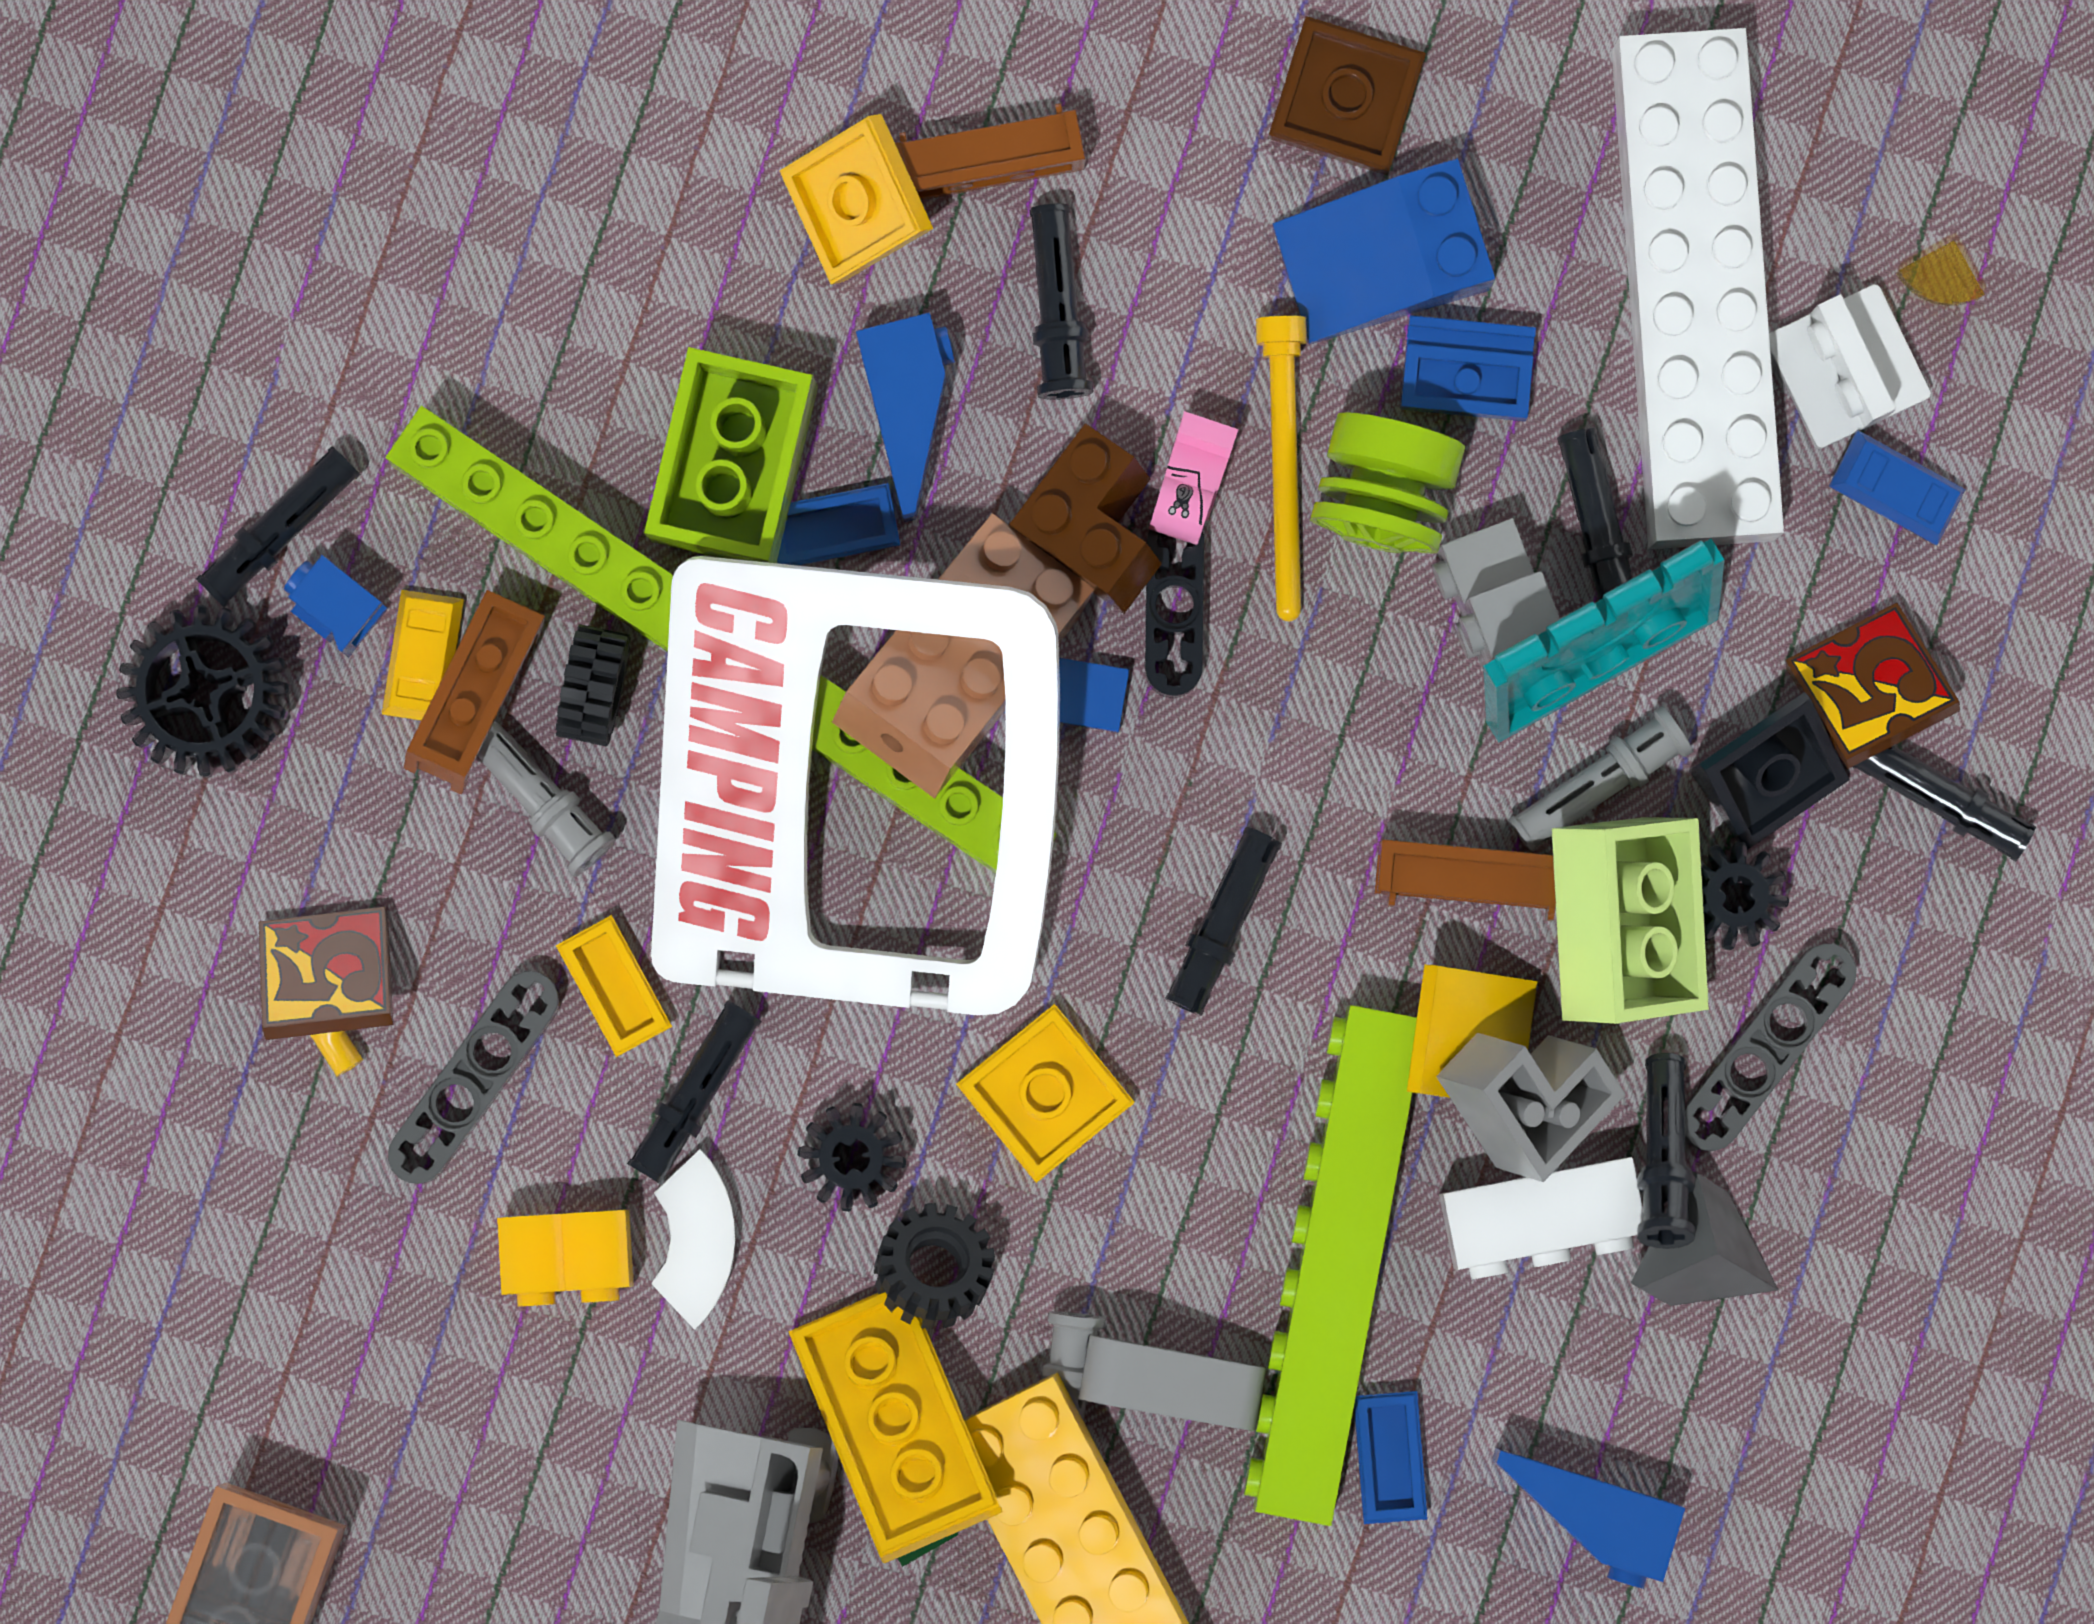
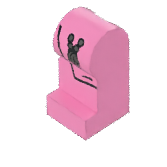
M1184 411L1149 526L1150 530L1195 545L1198 544L1205 521H1208L1238 429Z

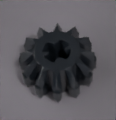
M1736 842L1731 850L1729 864L1722 848L1719 845H1714L1707 850L1713 870L1701 862L1703 913L1708 920L1704 924L1705 941L1712 938L1720 927L1722 928L1720 941L1722 949L1733 950L1737 943L1739 928L1744 942L1749 947H1755L1760 944V934L1754 922L1770 932H1775L1780 927V922L1777 918L1767 912L1766 909L1767 907L1775 909L1788 907V897L1770 894L1769 887L1785 881L1786 876L1783 871H1776L1766 877L1763 876L1761 870L1768 864L1770 854L1766 851H1761L1755 855L1748 865L1746 864V843ZM1724 881L1726 886L1734 885L1738 881L1745 886L1741 897L1748 904L1744 911L1741 906L1732 908L1730 911L1722 906L1727 897L1720 890Z
M860 1103L852 1104L850 1125L845 1126L836 1107L832 1106L826 1109L827 1118L834 1130L828 1134L818 1124L810 1122L806 1127V1131L823 1142L821 1148L801 1146L798 1148L797 1153L799 1157L804 1159L819 1158V1167L806 1170L801 1174L804 1183L814 1182L824 1175L829 1180L818 1192L817 1200L821 1203H826L832 1197L837 1186L844 1188L840 1204L841 1210L846 1212L852 1211L854 1189H861L864 1202L868 1208L878 1205L877 1196L870 1186L875 1180L889 1192H894L897 1189L898 1184L894 1179L881 1173L884 1165L897 1169L906 1167V1158L901 1156H885L883 1149L900 1143L903 1140L902 1134L899 1131L891 1132L880 1140L875 1134L887 1120V1115L881 1111L873 1116L867 1129L861 1127L864 1111L863 1105ZM857 1140L863 1141L869 1152L862 1155L863 1157H870L867 1169L861 1172L853 1168L846 1175L841 1173L835 1164L842 1160L839 1157H834L837 1146L841 1143L852 1146Z

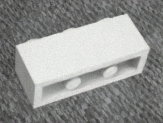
M1632 1157L1554 1171L1544 1182L1523 1177L1439 1194L1453 1268L1457 1270L1469 1268L1471 1280L1508 1273L1506 1260L1532 1256L1534 1267L1570 1261L1569 1248L1588 1244L1595 1245L1596 1255L1634 1248L1632 1236L1637 1235L1638 1224L1643 1222V1208L1640 1193L1637 1189V1178Z

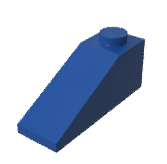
M930 312L856 331L904 522L916 520L946 386L944 366L955 363L947 328L943 326L934 329Z
M1495 1448L1492 1461L1595 1560L1610 1566L1607 1578L1644 1589L1647 1578L1660 1582L1664 1581L1685 1512L1684 1507Z

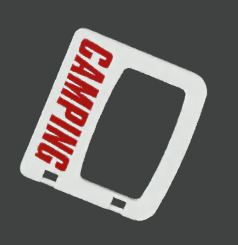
M706 556L691 557L681 563L674 572L671 586L651 949L652 964L657 973L664 979L677 983L714 987L716 985L750 988L753 991L906 1008L915 1006L947 1010V1012L970 1015L999 1014L1016 1005L1029 989L1034 977L1051 869L1057 804L1060 737L1059 642L1057 625L1047 606L1031 593L1007 586ZM837 625L981 638L993 641L1002 651L1006 695L1003 810L991 913L982 954L975 959L961 960L831 946L820 943L811 933L807 890V825L813 730L820 675L829 631ZM720 950L755 954L754 973L719 969ZM914 971L950 975L948 994L913 990Z

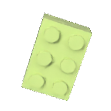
M1641 817L1552 828L1562 1020L1616 1024L1709 1010L1698 818Z

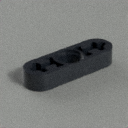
M1149 530L1147 544L1162 563L1159 568L1168 571V548L1158 547L1157 538H1163L1167 535ZM1203 531L1198 544H1194L1193 547L1184 548L1181 555V571L1193 568L1195 580L1176 575L1157 580L1154 574L1146 585L1145 677L1153 691L1167 698H1180L1189 694L1197 686L1202 674ZM1168 588L1183 589L1192 599L1193 611L1189 618L1181 623L1166 622L1157 613V597ZM1155 630L1167 635H1181L1189 631L1194 633L1193 644L1180 640V661L1185 664H1191L1192 672L1191 674L1182 675L1177 686L1167 685L1166 675L1156 673L1155 663L1165 662L1168 655V640L1155 643Z

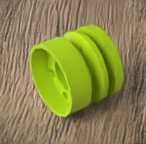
M1351 412L1338 413L1327 457L1339 465L1352 470L1350 478L1321 477L1318 490L1329 497L1343 502V504L1315 502L1310 521L1322 528L1335 532L1346 541L1363 547L1390 553L1417 552L1436 554L1439 551L1442 535L1416 522L1445 523L1449 510L1435 501L1423 497L1425 489H1454L1465 445L1444 434L1394 419Z

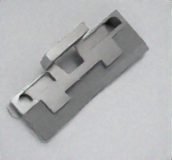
M677 1420L660 1606L655 1624H800L802 1609L809 1607L813 1581L799 1576V1566L802 1562V1552L805 1548L804 1540L807 1536V1526L809 1523H815L825 1517L832 1497L839 1455L830 1434L817 1428H796L789 1431L788 1441Z

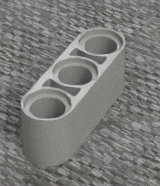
M1090 1335L1078 1399L1255 1431L1267 1368Z

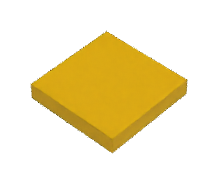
M882 114L864 118L779 170L831 285L845 282L933 229Z
M1424 964L1407 1092L1450 1098L1436 1076L1477 1033L1520 1044L1528 1050L1537 981Z
M1055 1004L956 1083L958 1088L1036 1183L1135 1103Z

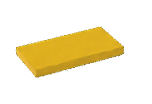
M886 1292L882 1294L876 1293L788 1331L878 1554L884 1564L1003 1512L927 1329L921 1328L922 1318L914 1316L911 1324L900 1320L903 1314V1310L900 1307H897L891 1313L884 1305L887 1298Z

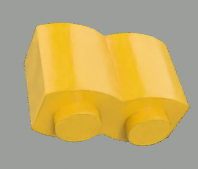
M630 1210L497 1218L501 1295L517 1294V1307L556 1304L555 1292L581 1290V1303L620 1300L619 1288L634 1286Z

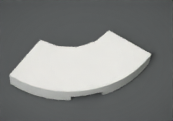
M699 1149L654 1192L667 1213L671 1241L666 1263L651 1284L694 1330L709 1316L725 1290L732 1270L736 1241L735 1218L728 1190L716 1167L702 1149Z

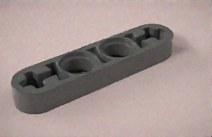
M1822 944L1808 949L1801 955L1685 1104V1140L1690 1146L1701 1151H1716L1727 1147L1738 1136L1852 989L1856 981L1857 968L1853 957L1846 949L1836 944ZM1834 957L1840 963L1835 973L1842 980L1838 986L1831 983L1825 984L1812 998L1824 1003V1007L1817 1014L1807 999L1789 992V989L1796 981L1802 991L1807 990L1817 975L1815 969L1811 967L1813 960L1817 959L1818 961L1825 962ZM1782 1004H1791L1797 1007L1802 1012L1805 1020L1802 1034L1792 1041H1783L1777 1038L1769 1025L1773 1010ZM1752 1054L1764 1063L1766 1077L1763 1084L1756 1090L1744 1091L1738 1088L1732 1081L1730 1075L1731 1066L1740 1055ZM1718 1081L1729 1096L1745 1102L1746 1107L1739 1114L1734 1105H1729L1719 1119L1720 1125L1725 1128L1723 1135L1719 1137L1715 1134H1708L1701 1139L1695 1133L1700 1123L1693 1116L1698 1108L1705 1112L1711 1111L1722 1099V1096L1711 1092L1712 1087Z
M524 971L514 975L500 990L393 1138L388 1149V1161L391 1170L399 1179L408 1183L425 1184L435 1180L446 1169L554 1020L560 1008V994L557 986L549 977L535 971ZM537 983H540L545 988L541 999L547 1004V1007L541 1015L530 1011L523 1018L518 1026L530 1029L531 1032L525 1041L522 1042L512 1029L495 1023L493 1020L501 1009L507 1018L511 1019L521 1004L520 1000L514 996L516 990L520 986L532 989ZM490 1033L503 1035L511 1046V1057L508 1063L498 1070L483 1068L475 1056V1048L478 1041ZM452 1085H461L467 1088L474 1100L471 1114L460 1122L446 1120L438 1109V1098L441 1092ZM426 1113L437 1127L455 1133V1137L448 1146L441 1137H437L428 1151V1155L435 1160L432 1167L428 1170L418 1166L413 1172H409L404 1167L409 1157L402 1151V1148L407 1141L413 1144L421 1143L431 1129L419 1126V1121Z

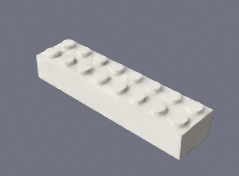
M1746 28L1619 36L1612 49L1648 549L1690 547L1700 540L1705 542L1712 538L1715 545L1775 541L1784 533Z

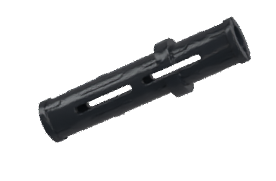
M1589 428L1586 432L1585 429H1580L1557 437L1565 462L1577 518L1580 522L1584 538L1583 542L1586 553L1581 554L1584 568H1590L1598 599L1601 600L1604 594L1632 579L1628 558L1632 557L1633 553L1630 543L1624 542L1619 527L1616 508L1600 451L1597 428Z
M331 446L328 452L247 531L241 527L233 535L237 541L202 575L195 579L225 608L229 604L228 602L260 570L265 567L270 571L278 563L274 557L361 474L341 453Z
M1895 746L1853 766V768L1877 779L1887 787L1953 824L1952 831L1962 837L1968 833L1996 848L2015 862L2022 855L2035 832L2036 826L2025 822L1987 799L1989 793L1978 787L1975 791H1972Z
M1245 827L1237 850L1225 871L1196 935L1190 933L1185 946L1189 950L1176 980H1174L1169 993L1165 997L1166 1001L1192 1014L1202 1016L1212 989L1224 966L1230 967L1236 954L1231 951L1264 883L1265 876L1282 846L1280 841L1272 840L1273 837L1261 831Z
M728 1000L725 1002L724 1009L699 1050L693 1056L691 1063L666 1104L659 1101L653 1111L658 1117L633 1158L629 1159L627 1163L661 1185L690 1135L696 1138L703 1127L698 1125L699 1120L730 1073L732 1066L754 1030L762 1022Z

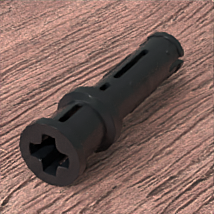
M1067 204L1038 205L1029 210L1030 217H1032L1035 270L1041 324L1036 326L1035 332L1032 333L1033 345L1040 347L1043 383L1037 386L1038 398L1062 400L1088 396L1094 392L1093 382L1086 379L1083 343L1089 340L1088 328H1085V323L1078 321L1074 263L1069 223L1070 206Z
M1657 1053L1650 1055L1645 1060L1647 1070V1165L1641 1169L1637 1177V1189L1643 1193V1222L1638 1224L1637 1239L1640 1243L1649 1247L1671 1249L1687 1246L1695 1239V1227L1689 1222V1194L1694 1191L1695 1177L1690 1168L1685 1166L1686 1115L1684 1071L1686 1069V1060L1684 1057L1674 1053ZM1665 1100H1668V1135H1667V1136H1664V1101H1665ZM1668 1202V1211L1664 1213V1204Z

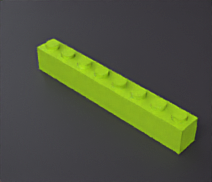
M1349 1005L1346 1009L1345 1018L1334 1016L1332 1020L1327 1054L1338 1056L1333 1081L1321 1080L1315 1110V1117L1326 1119L1321 1144L1309 1143L1303 1174L1304 1180L1314 1181L1310 1206L1298 1205L1295 1215L1291 1242L1302 1244L1298 1270L1286 1268L1279 1305L1290 1307L1286 1333L1274 1331L1267 1368L1278 1370V1377L1274 1396L1262 1394L1256 1425V1432L1267 1434L1262 1459L1250 1458L1245 1481L1244 1495L1255 1497L1253 1509L1258 1513L1332 1526L1412 1098V1092H1407L1417 1021L1416 1017Z

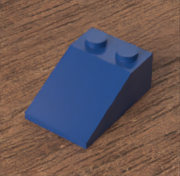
M1458 158L1391 178L1272 224L1299 315L1306 317L1309 345L1490 291L1495 281L1494 272Z

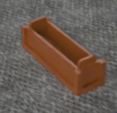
M1061 103L1054 105L1055 115L907 142L906 133L900 132V142L895 143L920 200L1082 171L1085 168V156L1076 110L1063 112Z
M486 590L406 751L403 769L414 774L417 769H420L451 783L450 790L461 795L463 794L468 783L471 767L532 644L536 645L541 635L544 615Z
M1381 840L1378 843L1374 894L1387 895V907L1395 906L1396 895L1540 908L1546 909L1545 921L1552 922L1554 921L1556 910L1553 855Z

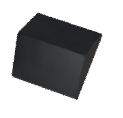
M1805 692L1689 770L1736 840L1746 843L1747 850L1850 780L1811 698Z

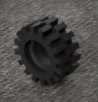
M582 624L578 625L577 631L574 634L573 645L570 647L569 660L564 672V683L560 692L561 700L557 710L558 719L556 722L557 737L605 747L608 746L611 734L614 731L616 716H618L620 708V698L624 689V678L627 673V661L630 654V634Z
M927 1203L924 1205L922 1213L919 1214L915 1207H912L904 1212L901 1221L895 1218L889 1225L886 1236L884 1235L874 1265V1274H878L875 1286L878 1294L886 1292L887 1298L884 1305L892 1313L897 1307H900L903 1310L900 1320L911 1324L913 1317L916 1316L923 1319L921 1328L933 1329L936 1320H942L943 1329L954 1326L958 1316H961L963 1320L971 1316L975 1306H980L994 1272V1269L991 1268L995 1260L994 1248L987 1249L986 1247L990 1236L985 1228L979 1232L974 1230L977 1219L968 1213L963 1221L955 1217L958 1207L947 1204L944 1213H936V1203ZM924 1246L942 1247L949 1251L956 1259L958 1276L948 1285L941 1287L928 1286L919 1281L913 1274L910 1266V1257L915 1251Z

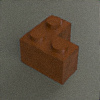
M1085 423L1009 525L1092 586L1094 594L1123 614L1126 613L1162 564L1145 541L1118 523L1151 480L1133 455Z

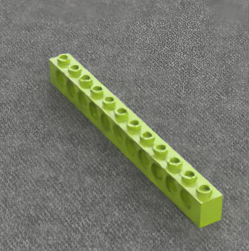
M422 405L419 407L385 457L393 468L668 652L671 586L673 579L671 573ZM820 675L812 750L996 874L1003 797L959 768L934 799L832 723L846 691ZM1054 832L1053 842H1054L1055 839H1056V833H1055V832Z

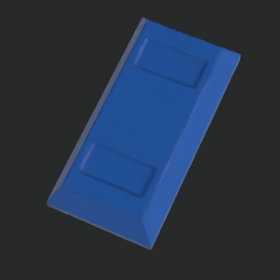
M1856 430L1828 486L1934 545L1939 544L1966 490L1859 430Z
M886 483L791 502L777 564L800 566L901 546L889 484Z
M1417 1391L1356 1396L1354 1413L1363 1524L1427 1520Z

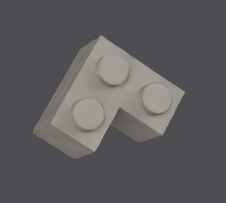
M1513 518L1440 546L1437 552L1440 562L1432 564L1437 585L1444 600L1452 597L1455 598L1462 616L1459 617L1460 622L1454 624L1460 645L1467 659L1477 656L1482 669L1483 665L1495 659V655L1534 633L1536 635L1546 631L1547 626L1560 619L1542 571L1534 573Z
M1477 1033L1436 1076L1495 1167L1544 1182L1626 1095L1596 1048L1549 1035L1530 1054L1523 1045Z

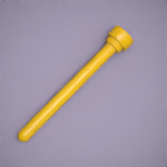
M1268 316L1256 318V345L1263 346V357L1269 358L1276 612L1280 619L1290 622L1296 620L1301 613L1295 357L1301 356V345L1307 343L1306 317Z

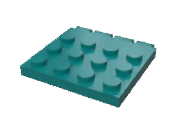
M1712 538L1705 542L1700 540L1661 562L1660 567L1653 571L1649 569L1604 594L1603 599L1594 603L1591 601L1546 627V631L1541 634H1532L1495 655L1494 660L1483 665L1486 723L1498 743L1716 622L1719 619L1725 559Z

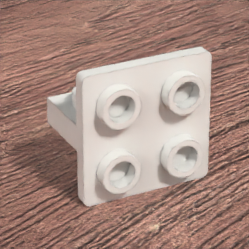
M1871 285L1844 299L1840 294L1817 305L1809 315L1769 333L1771 357L1817 449H1823L1855 434L1856 430L1861 431L1930 397L1931 393L1878 285Z

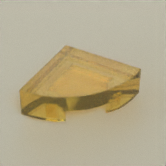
M1954 240L1907 265L1896 273L1900 281L1912 293L1938 305H1964L1977 301L1985 295Z

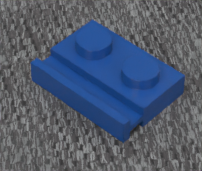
M1410 315L1408 319L1400 410L1526 422L1529 411L1536 327Z

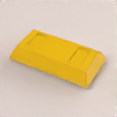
M401 590L382 715L422 720L457 650L464 599Z
M612 915L555 945L616 1057L672 1027Z

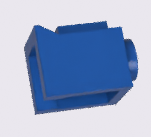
M323 555L314 565L308 560L302 563L284 587V590L290 594L288 598L296 603L290 612L329 643L335 639L338 650L348 658L388 610L381 601Z

